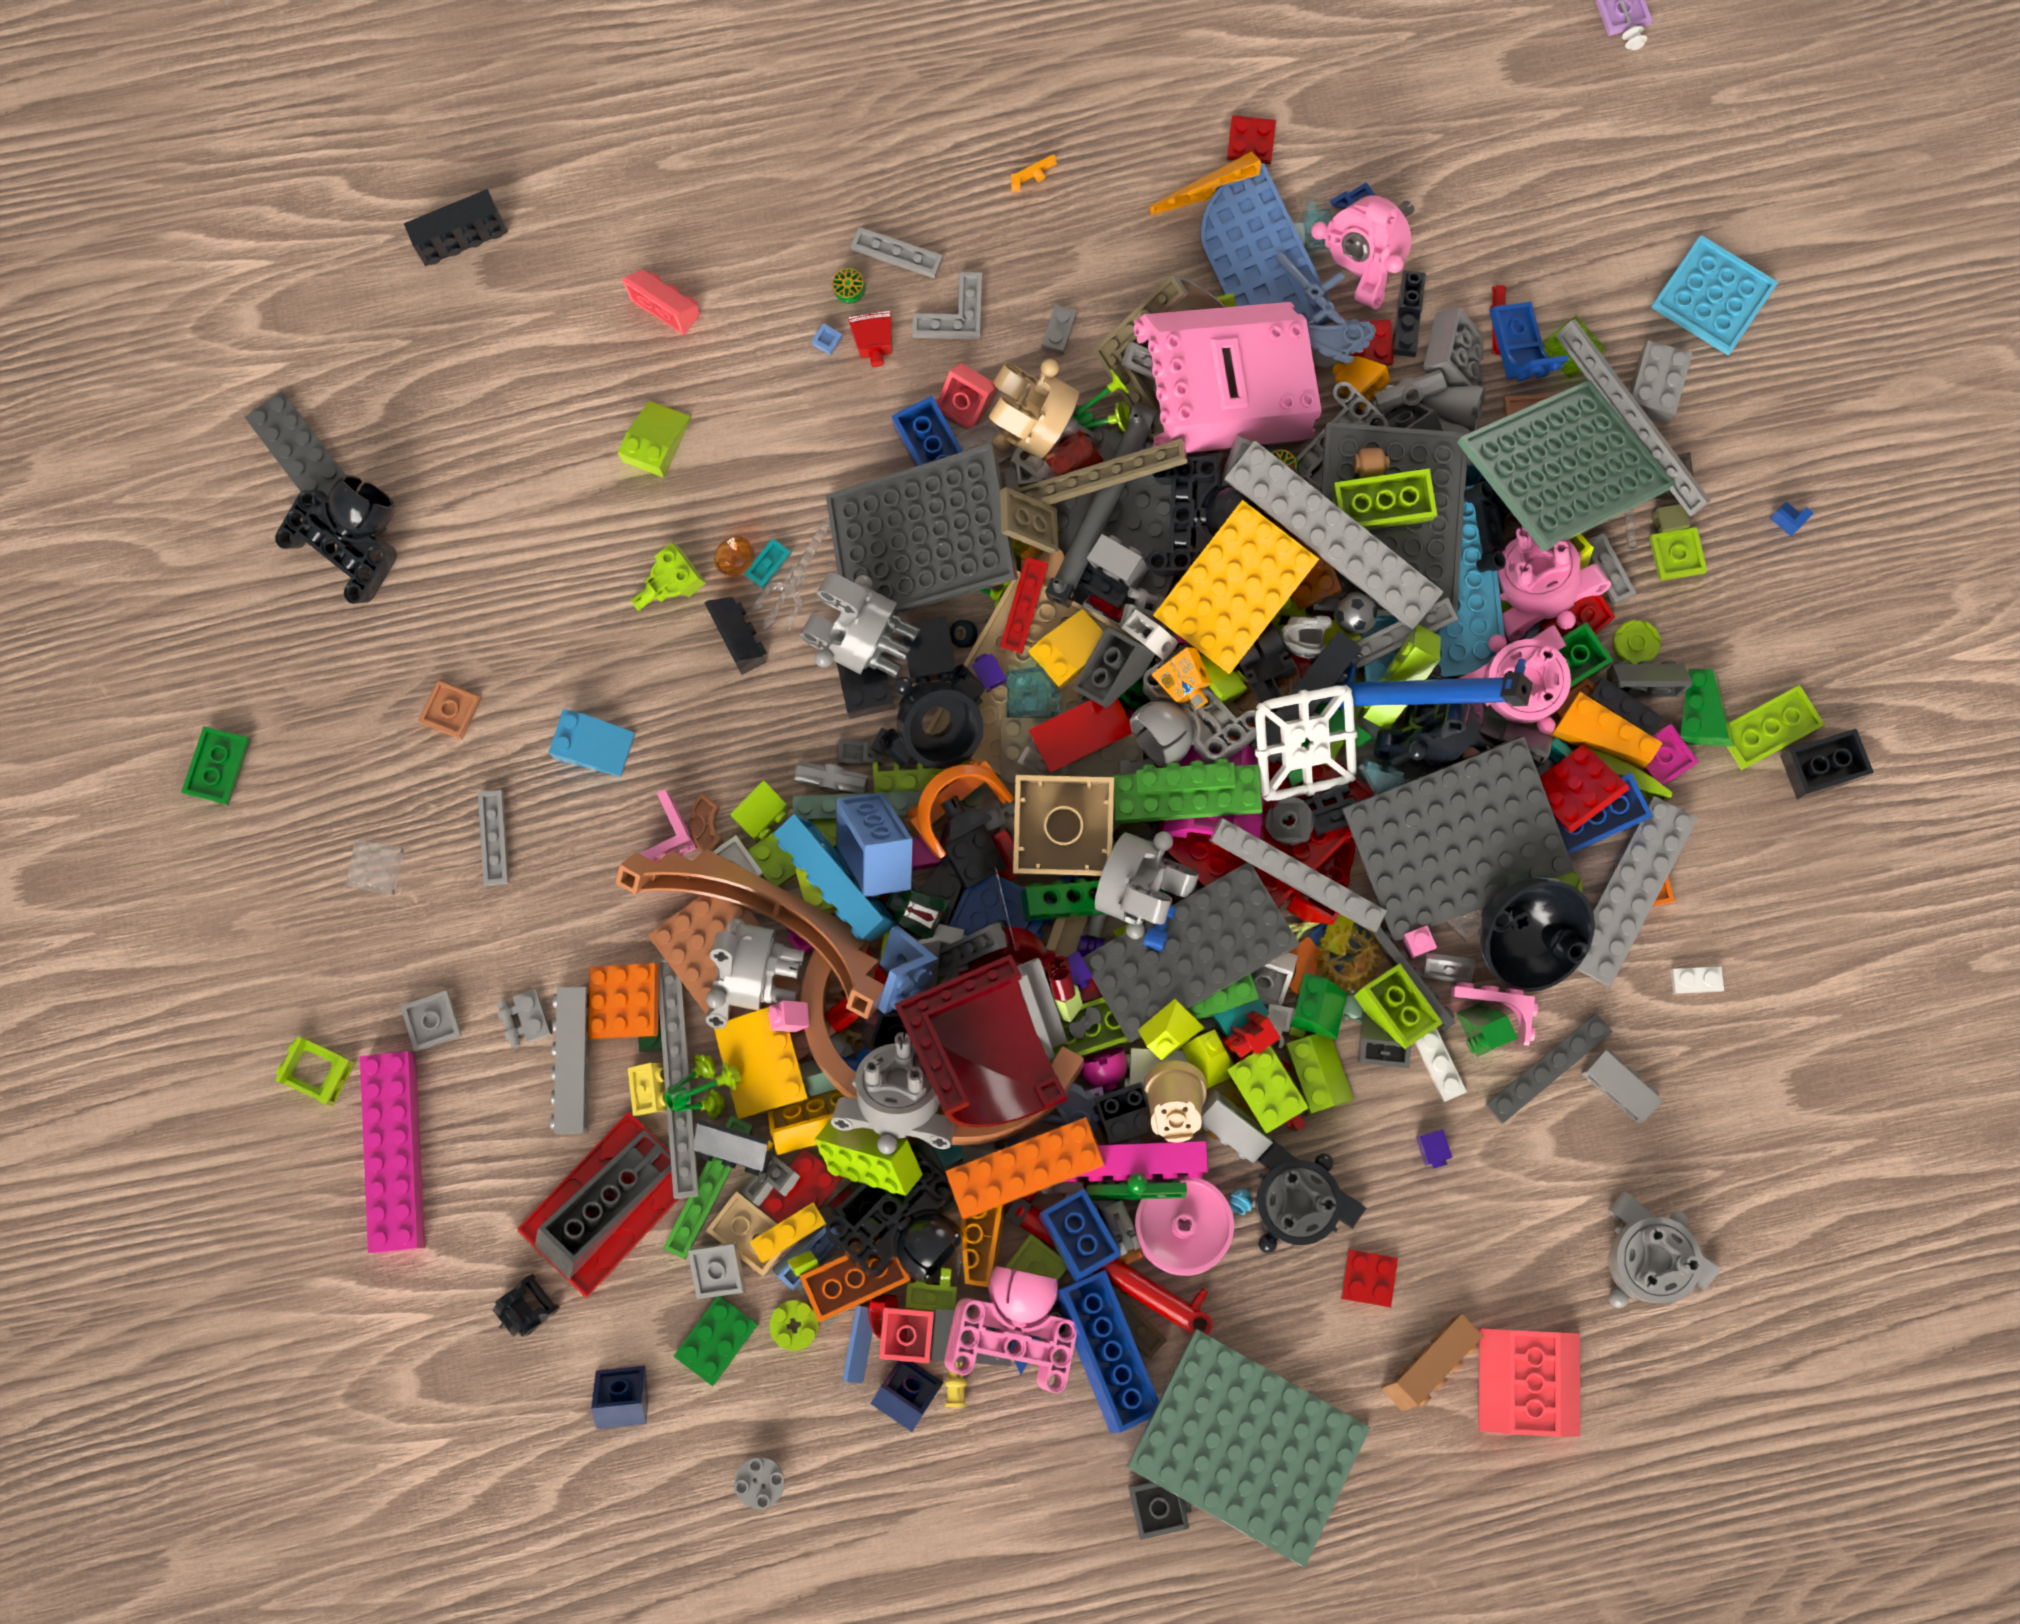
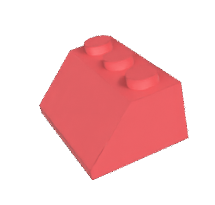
M642 269L624 277L622 280L631 301L683 335L687 333L700 316L698 304L690 296L685 298L679 294L680 292L676 287L671 284L667 286L662 283V280L652 272L649 274Z

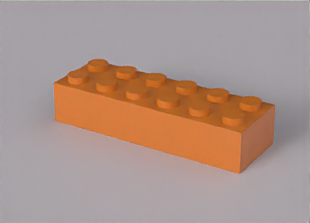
M1085 1117L945 1172L962 1219H968L1106 1165L1089 1120Z

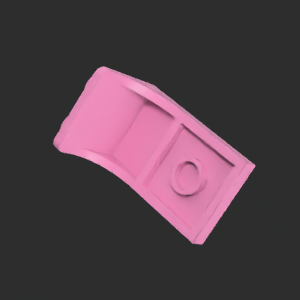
M1464 982L1450 987L1449 997L1506 1005L1516 1014L1519 1021L1518 1045L1529 1046L1530 1041H1534L1535 1027L1532 1026V1018L1537 1016L1538 1002H1534V996L1523 995L1524 990L1506 989L1505 993L1499 992V987L1486 985L1481 986V989H1474V984Z

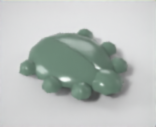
M1351 988L1346 997L1343 1011L1344 1019L1349 1020L1351 1018L1360 1023L1362 1013H1365V1011L1354 997L1357 993L1356 990Z

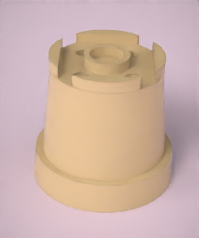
M1166 1061L1153 1067L1147 1073L1143 1083L1150 1108L1152 1129L1157 1135L1160 1134L1169 1142L1187 1141L1201 1128L1202 1107L1207 1094L1206 1078L1196 1066L1184 1061Z

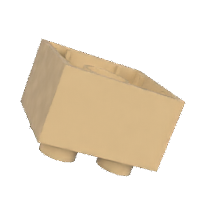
M1016 775L1013 873L1101 876L1112 851L1114 777Z

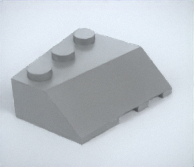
M1460 307L1437 313L1432 326L1423 368L1427 373L1440 369L1447 387L1479 386V383L1483 382V374L1479 368V361L1483 360L1482 332Z

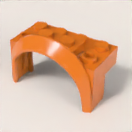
M971 760L965 765L947 768L932 778L922 790L918 806L916 804L905 813L907 817L903 821L914 835H918L932 854L936 858L941 859L946 853L937 841L931 825L945 814L944 809L940 805L941 803L952 799L956 795L959 801H961L984 782L988 784L1002 804L1006 801L1011 803L1015 798L986 761Z

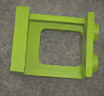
M297 1037L289 1045V1054L285 1062L279 1065L275 1081L307 1094L325 1105L334 1107L356 1062L307 1039ZM305 1051H309L331 1062V1068L322 1086L319 1088L299 1080L293 1075Z

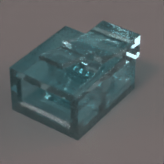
M1316 201L1307 202L1308 211L1302 212L1301 217L1306 252L1315 251V249L1316 251L1318 249L1321 250V248L1322 250L1326 249L1325 239L1316 240L1311 234V228L1316 222H1324L1328 226L1332 220L1331 208L1317 210Z

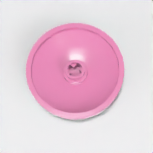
M1178 1176L1179 1178L1177 1179L1181 1180V1183L1186 1182V1198L1141 1199L1135 1217V1231L1141 1246L1140 1249L1150 1262L1168 1273L1190 1276L1213 1268L1223 1259L1233 1239L1234 1218L1228 1201L1215 1186L1200 1178ZM1164 1179L1158 1183H1166V1180L1170 1179Z

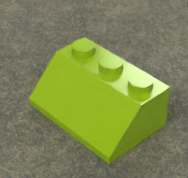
M1315 1034L1286 1043L1283 1046L1299 1092L1309 1106L1306 1109L1308 1115L1354 1100L1332 1038Z

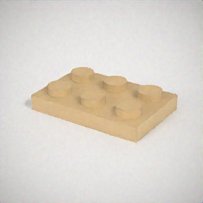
M738 1191L734 1193L706 1229L710 1235L722 1244L737 1242L740 1259L763 1277L783 1253V1251L764 1263L760 1261L750 1241L778 1223Z

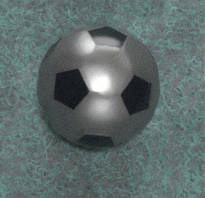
M1348 593L1338 601L1335 607L1337 624L1349 634L1355 635L1367 632L1374 626L1377 619L1378 610L1376 603L1366 593Z

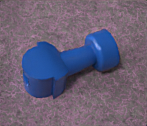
M1170 906L1164 924H1155L1154 928L1147 931L1143 946L1163 952L1169 936V932L1165 930L1168 919H1172L1175 915L1176 909Z

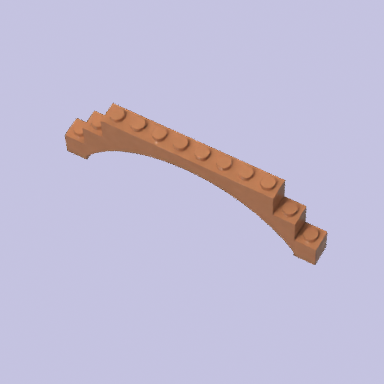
M708 849L703 851L693 861L671 850L657 863L635 852L620 864L615 884L634 894L644 891H678L701 894L737 903L778 921L806 940L828 962L843 986L848 1000L847 1009L868 1019L878 1008L885 987L884 984L873 979L879 961L865 954L869 941L859 940L851 932L852 926Z

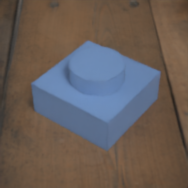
M823 323L811 343L831 356L843 339V335Z

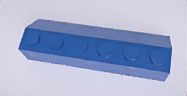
M1106 1270L1059 1288L1056 1301L1063 1318L1074 1323V1328L1077 1332L1075 1348L1110 1433H1121L1150 1419L1159 1400Z

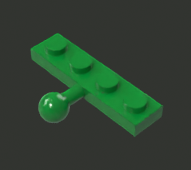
M1135 1173L1128 1178V1181H1118L1115 1185H1107L1104 1181L1092 1182V1185H1087V1194L1091 1201L1186 1198L1187 1185L1186 1182L1181 1183V1180L1178 1179L1166 1180V1183H1156L1155 1180H1147L1144 1175Z

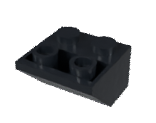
M1142 1082L1095 1097L1097 1116L1105 1143L1113 1145L1153 1131L1150 1108Z

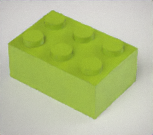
M1271 1045L1259 1054L1253 1053L1227 1069L1266 1134L1309 1108Z

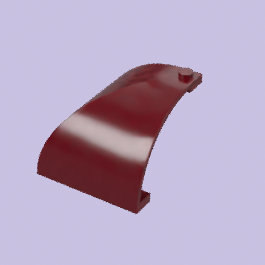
M1011 954L894 1004L946 1117L954 1124L979 1128L1010 1123L1068 1100L1033 1026L1018 982L1022 979V976Z

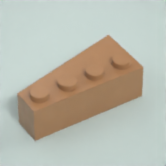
M1463 1314L1453 1317L1430 1340L1432 1342L1431 1346L1427 1344L1414 1355L1416 1362H1410L1405 1367H1402L1396 1373L1399 1378L1394 1382L1386 1383L1381 1390L1401 1411L1416 1406L1423 1407L1431 1399L1429 1394L1434 1388L1438 1390L1447 1382L1446 1376L1450 1371L1454 1373L1463 1365L1462 1358L1466 1354H1473L1480 1345L1477 1342L1483 1335Z

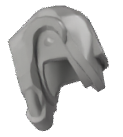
M1290 616L1288 623L1284 625L1281 631V639L1286 650L1295 656L1317 658L1326 648V645L1323 644L1324 632L1332 626V620L1329 616H1315V618Z

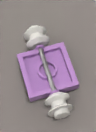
M1595 0L1608 36L1625 32L1622 35V39L1628 40L1625 44L1627 49L1637 50L1644 46L1647 36L1641 35L1644 31L1643 27L1649 26L1652 22L1645 0Z

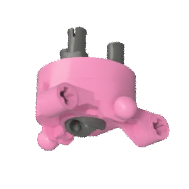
M1372 195L1359 199L1339 212L1329 222L1328 226L1324 222H1316L1311 228V234L1316 240L1325 239V246L1330 248L1335 262L1361 278L1355 292V301L1376 310L1381 306L1385 298L1388 272H1400L1410 252L1411 231L1406 217L1413 214L1415 208L1413 205L1407 207L1411 204L1410 201H1404L1397 207L1383 197Z

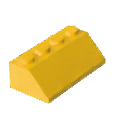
M836 1089L810 1096L809 1100L767 1111L770 1134L777 1154L817 1145L815 1141L816 1136L832 1119L838 1099L846 1096Z

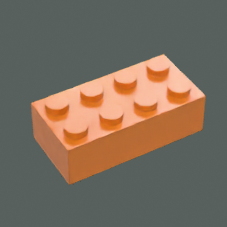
M845 1255L799 1276L819 1323L912 1281L902 1268L898 1258H895L880 1276L869 1277ZM873 1258L867 1262V1266L877 1268L881 1262Z

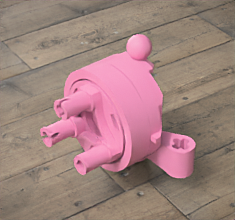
M1522 526V531L1520 528L1516 531L1517 538L1510 542L1502 552L1506 559V565L1503 569L1498 570L1502 591L1499 595L1500 599L1507 600L1513 606V608L1502 614L1504 634L1511 642L1522 638L1534 624L1545 618L1548 620L1557 617L1556 622L1560 628H1572L1576 618L1568 610L1574 605V602L1583 597L1601 595L1611 586L1610 580L1598 564H1592L1581 570V553L1577 552L1575 546L1569 540L1560 541L1553 548L1543 552Z
M1553 625L1532 639L1518 640L1507 645L1504 636L1500 634L1491 636L1488 646L1496 654L1490 659L1488 664L1459 679L1504 677L1505 673H1514L1518 659H1525L1526 668L1524 675L1533 683L1528 706H1511L1507 702L1485 703V705H1491L1507 721L1518 724L1537 722V730L1545 735L1553 733L1556 724L1548 716L1559 709L1564 703L1571 684L1567 660L1558 651L1565 647L1566 643L1557 628Z

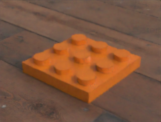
M643 963L589 967L588 1039L658 1036L659 964Z

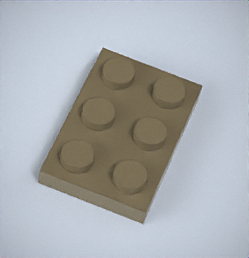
M1005 487L1001 489V533L1050 554L1057 552V509L1011 488Z

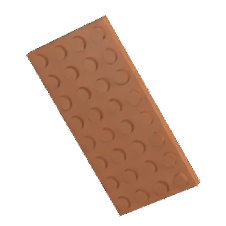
M701 895L647 936L707 1015L709 1005L706 1002V996L712 990L713 980L717 978L718 966L710 958L716 934L720 931H728L727 924L733 918H740L748 925L759 927L761 925L747 907L716 897ZM775 974L773 984L775 988L797 991L795 1002H801L803 981L800 977L797 976L796 979ZM763 1002L761 1009L768 1008L776 1003ZM732 1006L728 1020L757 1010ZM825 1017L826 1030L830 1038L837 1032ZM804 1029L791 1032L799 1061L811 1052Z

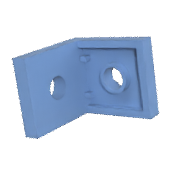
M899 926L891 928L880 962V967L889 974L878 1009L884 1014L896 1010L895 1003L923 992L925 984L931 982L933 973L930 972L931 966L938 961L936 956Z

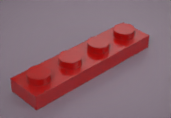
M1029 557L1025 558L1001 640V649L1020 654L1024 653L1049 563Z

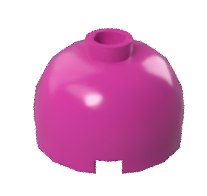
M1122 1047L1103 1051L1104 1053L1099 1055L1093 1054L1084 1057V1067L1081 1070L1084 1080L1094 1087H1103L1104 1090L1116 1088L1118 1086L1117 1082L1124 1078L1128 1069L1127 1056Z

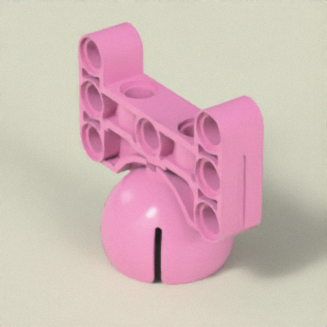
M995 1266L988 1286L991 1302L964 1298L956 1305L945 1355L947 1369L960 1375H967L974 1368L977 1353L1039 1365L1037 1373L1039 1387L1052 1393L1062 1392L1067 1384L1077 1332L1073 1321L1047 1314L1057 1298V1279ZM970 1305H973L974 1312L968 1317L967 1309ZM1062 1324H1064L1065 1331L1060 1336L1059 1328ZM983 1326H988V1327H993V1328H998V1329H995V1331H991V1330H986V1328L983 1327ZM967 1330L968 1339L962 1342V1333ZM1029 1335L1042 1337L1041 1341L1032 1339ZM1011 1340H1014V1348L1009 1352L1008 1344ZM1057 1349H1059L1060 1356L1055 1361L1054 1353ZM962 1356L963 1363L959 1368H957L956 1360L958 1357ZM1054 1374L1055 1381L1049 1386V1378Z

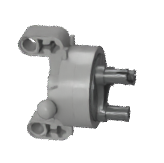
M830 572L822 582L817 592V597L822 602L841 612L835 623L819 615H810L800 633V637L807 644L819 649L815 654V662L819 667H828L835 661L860 675L863 669L869 666L874 670L877 668L895 678L901 664L883 656V653L886 651L904 661L906 655L899 652L898 649L908 653L910 647L892 639L891 633L897 632L914 642L920 628L902 620V617L895 613L896 602L871 590L873 582L869 576L860 575L855 579V582H852L839 574Z

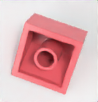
M960 363L950 370L937 405L943 415L973 432L991 406L998 388L993 384V381Z
M884 1307L879 1359L929 1363L934 1310Z

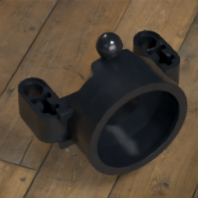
M964 664L955 667L948 675V679L952 684L931 682L927 684L919 683L913 687V683L908 677L902 676L896 679L894 689L898 694L904 695L899 702L897 731L893 728L887 730L880 737L878 743L898 766L903 767L908 763L914 766L919 762L930 768L947 769L970 759L978 748L983 735V718L978 706L983 702L980 696L985 691V687ZM936 707L947 709L950 714V721L947 727L940 733H926L922 728V720L926 712Z

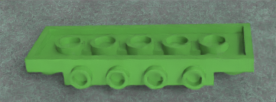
M1218 759L1214 761V764L1207 765L1203 761H1193L1190 763V766L1181 767L1179 763H1168L1166 768H1156L1155 765L1148 764L1142 766V770H1136L1137 774L1113 775L1116 824L1262 813L1258 764L1234 766V763H1229L1227 759Z

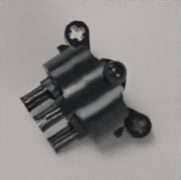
M1437 664L1426 680L1450 678L1441 675V667ZM1482 703L1408 705L1403 729H1381L1378 731L1374 756L1381 760H1392L1395 757L1408 753L1411 759H1424L1432 765L1441 766L1462 760V754L1469 747L1482 752L1488 749L1487 746L1489 748L1494 747V743L1480 735L1479 730L1483 726L1484 715Z

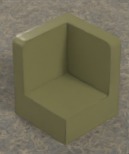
M1681 504L1657 508L1652 514L1656 534L1687 529L1690 526L1688 514Z

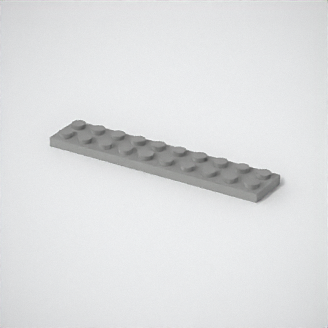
M1257 441L1252 443L1224 478L1226 482L1409 629L1413 630L1442 595L1443 591Z

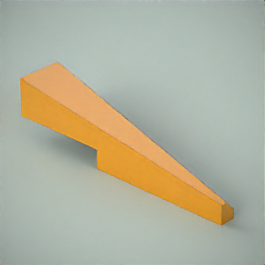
M1250 152L1148 207L1150 214L1155 215L1209 200L1216 192V189L1222 185L1258 176L1261 170L1260 159Z

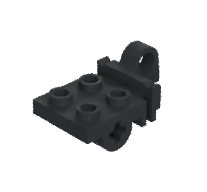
M1272 621L1239 661V665L1258 703L1261 704L1269 699L1283 697L1276 682L1297 672Z

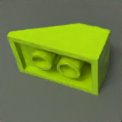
M648 401L626 432L617 452L622 462L664 478L691 416Z
M1400 963L1364 986L1354 995L1365 1013L1404 1049L1443 1024Z

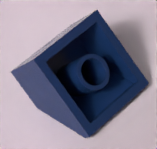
M898 1361L870 1404L912 1432L944 1382L914 1362Z
M645 1366L596 1370L591 1405L596 1429L647 1423L648 1392Z

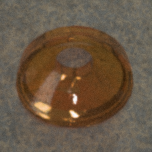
M730 537L724 540L716 549L714 564L717 570L725 576H739L751 567L755 552L751 543L744 537ZM744 557L743 565L735 567L736 560Z

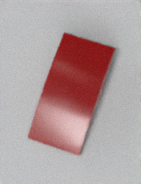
M1118 698L1107 708L1093 700L1087 701L1028 730L1049 773L1133 734L1130 728V721Z

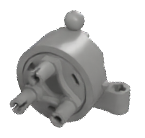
M740 918L731 919L727 924L728 931H720L716 934L710 953V958L718 967L717 978L713 980L712 990L706 996V1002L709 1005L705 1019L706 1023L712 1028H724L727 1025L732 1006L760 1011L763 1002L795 1001L797 991L775 988V985H773L775 974L797 979V972L799 971V965L802 966L805 950L783 947L784 944L775 943V929L748 925Z
M898 1033L895 1036L894 1044L884 1045L873 1050L861 1061L856 1077L852 1080V1085L856 1088L857 1099L839 1098L831 1124L836 1129L842 1131L861 1127L874 1129V1132L882 1135L878 1139L877 1146L880 1152L884 1154H891L897 1148L895 1138H906V1136L920 1138L938 1149H948L951 1146L956 1124L951 1122L945 1115L935 1114L940 1105L937 1095L914 1046L911 1045L909 1035L906 1033L904 1038V1033Z
M1624 1191L1608 1209V1212L1615 1219L1625 1225L1622 1229L1616 1227L1614 1230L1617 1235L1608 1255L1610 1272L1615 1284L1619 1287L1613 1289L1609 1294V1302L1613 1307L1623 1308L1626 1306L1628 1296L1644 1302H1674L1685 1297L1688 1293H1692L1696 1285L1706 1290L1721 1271L1716 1264L1701 1254L1697 1240L1687 1229L1689 1218L1685 1213L1677 1211L1671 1214L1670 1218L1655 1217L1634 1197Z

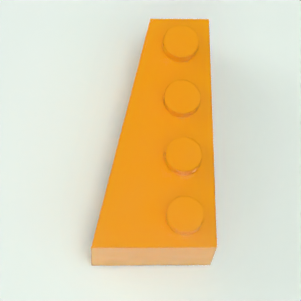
M1007 1204L968 1219H962L961 1216V1231L964 1235L962 1242L965 1284L982 1287L989 1286L991 1273L998 1264Z

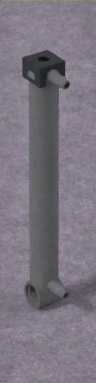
M1140 403L1134 405L1130 414L1129 424L1112 459L1143 449L1149 434L1157 426L1160 416L1159 410ZM1126 482L1096 491L1055 579L1051 578L1046 588L1045 594L1048 600L1070 608L1076 596L1075 589L1089 562L1087 557L1102 535Z

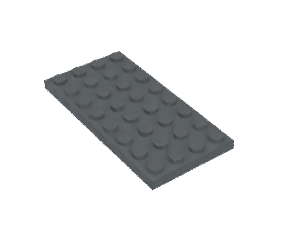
M1249 862L1245 863L1171 906L1176 909L1174 917L1168 919L1165 931L1169 932V936L1163 952L1143 946L1147 931L1154 928L1155 923L1145 921L1143 922L1145 933L1140 939H1131L1127 933H1124L1082 957L1093 976L1092 979L1129 1043L1140 1038L1141 1035L1138 1029L1174 999L1189 1010L1300 946L1252 864Z

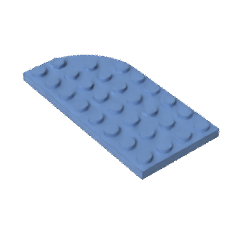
M1261 164L1260 175L1222 185L1214 193L1205 209L1201 225V238L1206 257L1224 295L1234 293L1236 306L1291 302L1295 306L1294 311L1297 314H1302L1307 322L1310 321L1311 317L1322 309L1318 304L1313 306L1308 301L1305 290L1276 260L1277 255L1284 253L1312 285L1317 283L1320 286L1322 283L1265 164ZM1324 293L1325 299L1330 302L1327 293ZM1324 317L1318 323H1313L1312 325L1324 326L1332 322L1330 317Z

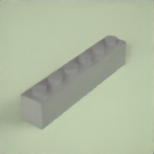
M557 987V994L553 995V1007L556 1008V1018H553L552 1028L553 1032H556V1042L552 1043V1055L555 1056V1066H552L551 1076L552 1080H555V1090L551 1092L554 1115H551L550 1125L551 1129H554V1133L558 1135L588 1134L589 988Z

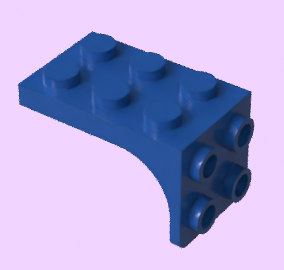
M1532 302L1494 306L1489 310L1507 380L1517 378V381H1524L1531 378V376H1536V379L1550 375L1549 371L1561 369L1563 364L1569 361L1568 355L1550 358L1546 354Z

